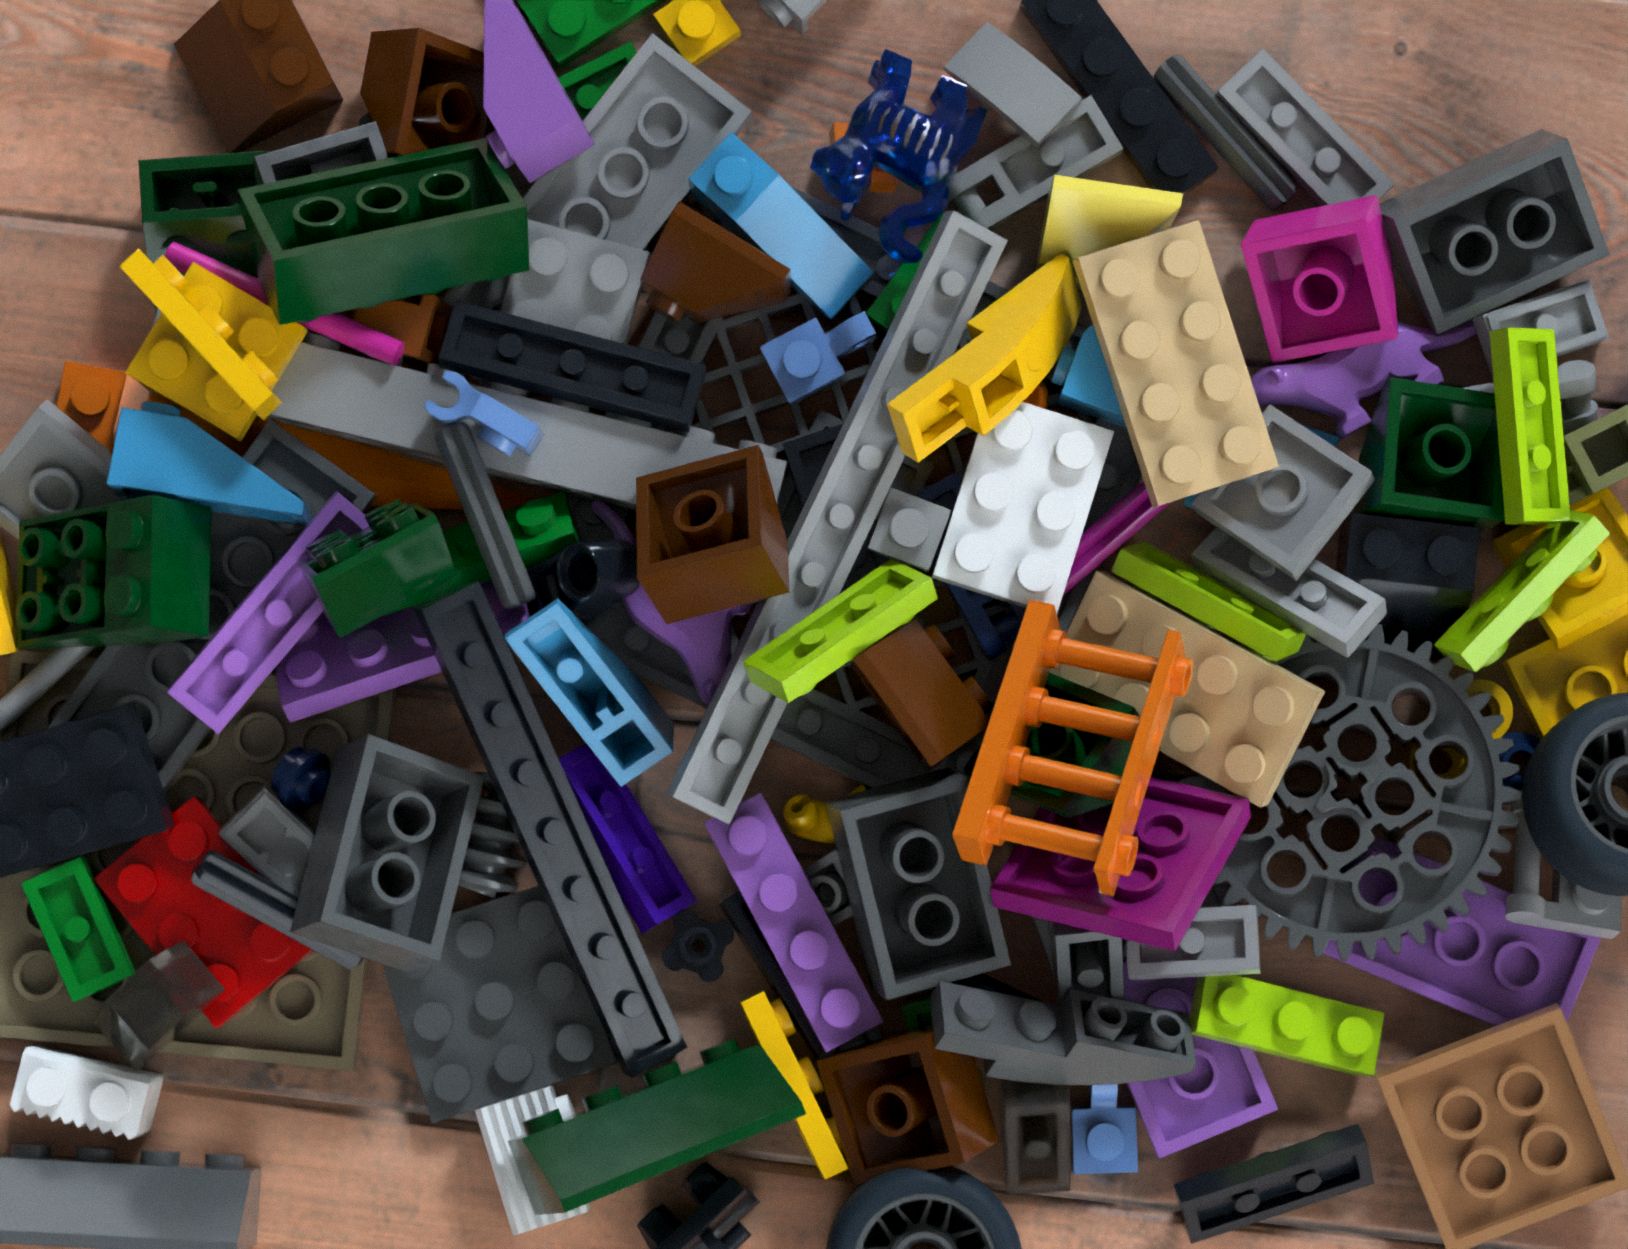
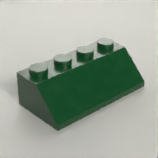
M486 138L237 189L238 200L260 285L279 325L292 322H309L324 315L356 308H372L383 302L420 294H436L447 288L479 281H495L506 275L530 270L527 206Z
M736 1038L700 1051L703 1063L681 1072L676 1061L642 1074L641 1078L645 1087L622 1095L619 1085L582 1098L585 1110L562 1119L559 1108L528 1119L522 1122L526 1134L509 1140L508 1143L535 1215L565 1213L806 1114L803 1104L760 1044L739 1049Z

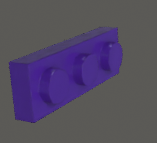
M587 743L559 757L561 766L620 898L641 934L697 902L627 784L620 787Z

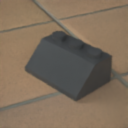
M1543 129L1380 203L1392 251L1393 267L1429 326L1437 335L1610 255L1568 139Z

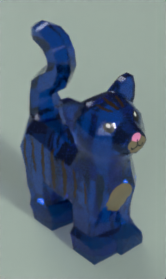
M885 49L880 61H875L868 83L875 90L856 107L851 115L844 136L830 146L816 149L810 160V169L821 177L824 190L842 202L840 218L845 221L852 217L860 200L867 193L872 182L874 167L893 175L915 190L922 192V199L920 201L896 205L881 219L878 232L883 249L891 257L906 264L917 263L923 258L922 251L905 239L904 232L908 227L921 226L936 221L945 210L948 203L949 189L958 165L973 148L987 110L980 106L975 109H966L967 85L945 75L940 78L930 96L935 106L934 112L931 115L924 114L905 105L904 100L910 82L912 60Z

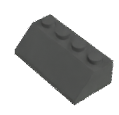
M15 1142L12 1143L11 1153L0 1155V1243L95 1249H249L256 1245L261 1167L244 1166L245 1155L206 1153L205 1164L180 1163V1151L142 1149L140 1160L115 1159L116 1148L76 1146V1157L50 1156L51 1144Z

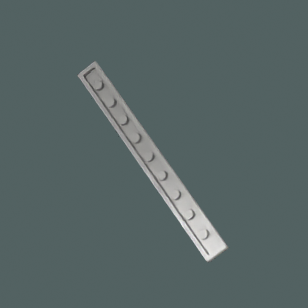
M954 210L945 211L787 540L790 593L758 601L666 795L724 823L730 824L787 705V702L749 681L743 660L840 594L905 457L901 452L887 403L954 354L965 332L967 322L971 319L1006 246L1007 239Z

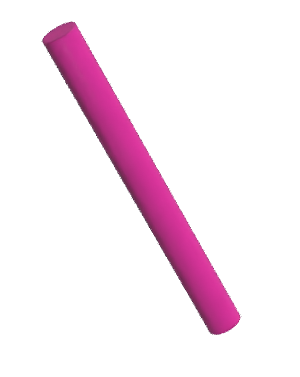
M176 242L171 243L168 247L165 257L179 272L186 274L192 262H195L270 307L258 278ZM338 313L320 316L309 322H297L310 330L392 366L398 364L404 352V342Z

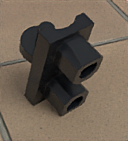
M703 1162L682 1184V1187L700 1207L682 1223L669 1207L661 1204L652 1209L637 1225L650 1249H738L752 1236L750 1231L740 1221L760 1201L749 1188L733 1176L728 1178L707 1162Z

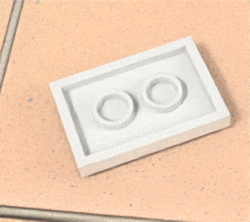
M1022 402L1009 416L986 435L982 436L977 433L931 578L1023 608H1027L1029 599L1053 604L1056 613H1058L1114 431Z

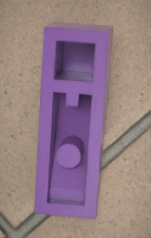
M484 0L483 108L496 129L487 134L486 138L504 168L506 169L516 163L528 182L531 183L592 147L595 143L514 0Z

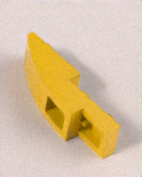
M1062 253L1058 254L969 320L967 326L972 341L887 403L900 449L904 455L919 463L965 427L972 429L982 436L986 435L1009 416L1050 372L1060 357L1063 348L1066 347L1076 327L1082 308L1068 256Z

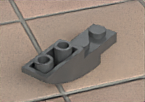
M939 981L930 995L935 1049L983 1058L985 1076L1053 1085L1123 1084L1188 1074L1197 1065L1188 1013L1070 990L1060 1005Z

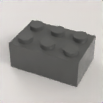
M370 734L338 748L290 933L405 972L439 962L484 776Z
M950 768L940 769L825 801L870 987L886 1000L936 987L939 981L950 983L1011 965L998 908L993 907L990 892L992 883L988 866L961 860L952 837L968 783L966 776Z

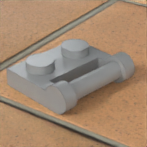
M1521 791L1520 800L1511 803V814L1518 817L1519 820L1516 826L1513 894L1506 897L1505 918L1510 922L1614 939L1621 932L1622 896L1605 895L1580 887L1565 878L1554 868L1551 901H1545L1543 897L1539 896L1541 853L1535 845L1525 821Z

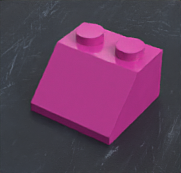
M1377 195L1254 220L1241 243V248L1272 363L1397 339L1398 326L1393 258Z

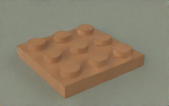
M1558 1003L1375 1073L1446 1249L1472 1248L1628 1188V1174Z

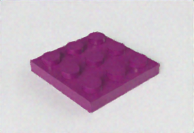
M1150 777L1133 833L1134 837H1138V852L1135 865L1130 876L1120 875L1114 896L1101 894L1093 869L1094 861L1017 844L990 887L993 907L1176 951L1251 818L1249 799ZM1113 804L1071 818L1062 817L1040 807L1033 820L1104 836Z

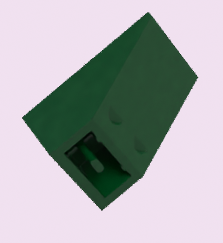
M267 150L138 160L142 225L147 257L154 263L162 255L165 256L171 243L176 242L259 279L238 200L237 189L261 185L253 158L254 156L268 153ZM154 304L155 314H156L158 308H157V307L155 306V304Z
M148 495L20 521L17 546L19 559L16 648L38 649L161 644L209 636L211 507Z
M398 498L365 515L364 517L369 526L348 537L346 533L343 534L341 529L305 547L310 557L299 562L298 565L339 638L457 576L439 521L433 512L415 502L407 505L406 502L401 503Z

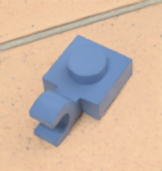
M865 311L842 322L826 334L815 317L760 346V349L789 405L792 406L847 377L838 359L877 340V337Z
M453 371L444 372L442 379L450 386L458 389L459 399L450 408H442L436 403L427 400L424 407L435 420L445 424L457 423L464 419L472 420L481 427L476 437L491 448L507 457L512 455L515 448L531 456L544 435L539 425L485 393L478 392L460 374Z
M1118 1084L1088 1085L1089 1106L1070 1107L1071 1163L1073 1174L1138 1172L1136 1107L1134 1105L1117 1106Z

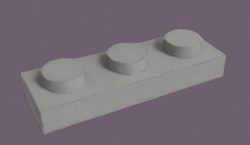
M1264 49L1259 51L1217 91L1216 95L1248 131L1320 206L1377 195L1378 200H1380L1394 186V183Z
M1218 527L1191 554L1195 569L1216 579L1346 658L1355 651L1387 614L1385 598L1318 560L1313 559L1296 581Z

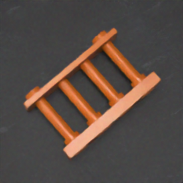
M1029 599L952 833L961 860L987 866L993 845L1002 846L1004 841L1018 843L1094 861L1093 869L1101 894L1114 896L1120 875L1130 876L1135 865L1138 852V837H1134L1133 833L1175 696L1185 697L1190 685L1193 660L1185 655L1181 632L1168 629L1159 658L1068 639L1067 632L1061 630L1055 606ZM1061 664L1151 683L1141 717L1050 697L1048 689H1044L1050 669H1059ZM1043 722L1133 742L1123 775H1115L1030 755L1029 748L1025 746L1032 726L1039 728ZM1024 781L1114 801L1104 836L1011 815L1010 807H1006L1013 785L1020 787Z

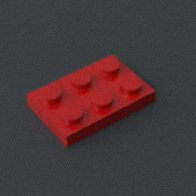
M193 796L172 813L175 826L166 831L143 837L93 879L215 1029H219L314 950L192 883L190 878L195 864L208 850H214L263 877L218 834L222 825L198 796Z

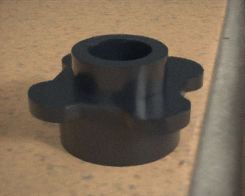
M693 910L680 911L673 919L676 931L672 944L665 948L662 954L665 966L671 971H678L684 968L696 972L706 982L717 980L724 972L721 960L725 947L734 940L733 927L725 920L712 923L700 919ZM697 939L702 940L705 944V948L701 952H696L692 948L693 942Z

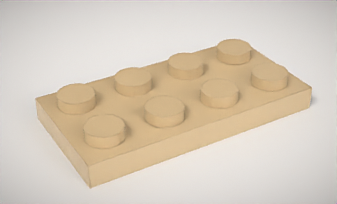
M1193 221L1075 259L1073 264L1152 507L1164 505L1279 467L1200 221Z
M1096 571L1067 631V638L1159 658L1167 630L1181 632L1185 655L1193 660L1192 677L1185 697L1175 696L1159 751L1233 793L1248 798L1249 802L1260 808L1268 806L1325 691L1107 571ZM1061 664L1059 669H1050V673L1133 706L1141 717L1151 683Z

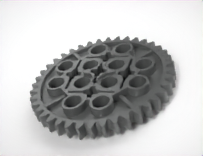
M1377 624L1371 631L1368 640H1363L1348 658L1321 642L1313 643L1310 636L1306 634L1297 653L1277 662L1272 660L1273 663L1306 681L1313 679L1330 681L1338 692V698L1331 706L1325 709H1316L1308 725L1312 730L1318 729L1321 726L1324 728L1329 726V731L1325 733L1322 740L1324 750L1316 753L1311 746H1306L1301 750L1297 748L1274 793L1286 812L1290 811L1295 818H1300L1306 814L1311 819L1306 826L1308 844L1326 870L1320 867L1303 841L1299 842L1293 835L1285 839L1278 835V832L1283 828L1281 809L1272 797L1269 805L1263 807L1268 815L1266 826L1255 834H1241L1211 888L1227 883L1231 887L1222 902L1223 906H1236L1242 901L1247 905H1256L1258 919L1261 916L1267 919L1265 939L1270 941L1282 928L1288 930V948L1291 951H1295L1303 939L1308 937L1312 939L1313 953L1316 958L1322 956L1328 942L1336 943L1341 961H1347L1353 943H1360L1367 960H1374L1377 941L1380 940L1385 941L1387 947L1394 955L1400 954L1401 935L1407 933L1420 947L1426 943L1424 924L1429 922L1432 927L1442 934L1449 930L1447 917L1444 912L1446 909L1462 917H1466L1469 914V907L1462 896L1464 892L1479 898H1483L1488 891L1483 882L1477 877L1478 873L1498 876L1502 870L1499 864L1489 856V853H1509L1512 843L1504 836L1498 834L1497 831L1498 829L1514 828L1518 824L1519 818L1508 811L1502 810V805H1509L1520 800L1521 791L1503 786V781L1518 775L1520 770L1519 765L1500 762L1499 757L1505 755L1513 748V739H1493L1492 734L1503 724L1504 717L1503 715L1482 716L1481 712L1490 701L1491 696L1488 692L1472 697L1468 696L1466 692L1474 678L1471 672L1453 680L1449 674L1454 661L1448 656L1441 659L1436 665L1429 662L1432 649L1431 642L1426 641L1415 653L1407 651L1408 632L1402 630L1394 639L1392 645L1384 643L1382 625ZM1404 695L1416 696L1426 704L1428 718L1416 726L1404 725L1394 717L1392 704ZM1353 710L1352 712H1350L1349 714H1347L1346 716H1344L1343 718H1341L1340 720H1338L1337 722H1335L1337 719H1339L1340 717H1342L1343 715H1345V714L1348 713L1349 711ZM1350 731L1366 733L1375 745L1374 754L1362 762L1347 760L1339 751V739ZM1388 735L1402 747L1413 743L1418 748L1412 759L1415 766L1414 772L1411 769L1408 770L1402 763L1391 767L1386 762L1391 753ZM1440 748L1457 750L1465 761V772L1454 779L1441 778L1430 767V755ZM1296 767H1309L1319 774L1322 785L1315 795L1309 798H1298L1286 789L1284 784L1286 775ZM1198 772L1196 776L1178 781L1181 784L1239 796ZM1335 772L1339 778L1343 776L1348 783H1353L1359 779L1364 784L1359 793V799L1362 803L1361 809L1357 804L1353 805L1347 798L1339 802L1333 798L1337 791ZM1386 784H1399L1409 791L1412 798V806L1406 813L1401 815L1386 814L1378 807L1375 801L1376 792ZM1425 815H1429L1428 818L1404 833L1396 847L1397 854L1399 855L1398 858L1391 860L1385 853L1378 854L1375 857L1371 855L1346 873H1340L1367 855L1368 850L1374 844L1375 838L1372 833L1374 830L1380 828L1385 835H1390L1394 832L1400 833ZM1344 819L1355 826L1359 840L1352 849L1345 852H1336L1324 844L1321 837L1323 827L1332 820ZM1426 836L1439 838L1446 844L1449 850V861L1438 869L1424 868L1414 858L1413 845L1419 839ZM1281 855L1296 857L1305 869L1303 880L1292 888H1281L1275 885L1267 874L1268 866L1274 858ZM1372 872L1383 873L1393 881L1396 887V895L1388 904L1383 906L1371 905L1359 893L1358 884L1360 880Z

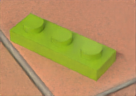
M1507 327L1490 331L1505 523L1558 524L1569 522L1571 517L1554 329Z
M1570 509L1571 521L1550 524L1443 634L1434 646L1444 657L1448 656L1453 660L1454 665L1477 672L1480 668L1491 665L1507 650L1509 645L1508 639L1526 621L1537 618L1550 606L1554 591L1569 576L1583 571L1593 562L1597 555L1596 548L1609 536L1610 532L1595 515Z
M1146 541L1122 548L1111 572L1128 580L1130 585L1160 601L1164 600L1183 610V614L1215 631L1219 630L1236 639L1238 644L1271 662L1272 660L1277 662L1297 653L1306 636L1299 629L1286 623L1281 618L1216 579Z
M892 558L743 660L749 681L787 703L807 694L818 682L845 663L855 659L866 651L868 647L895 628L910 622L915 614L937 600L938 597L932 578Z
M1222 975L1196 978L1189 1020L1191 1033L1195 1036L1364 1078L1374 1076L1384 1013L1238 975Z

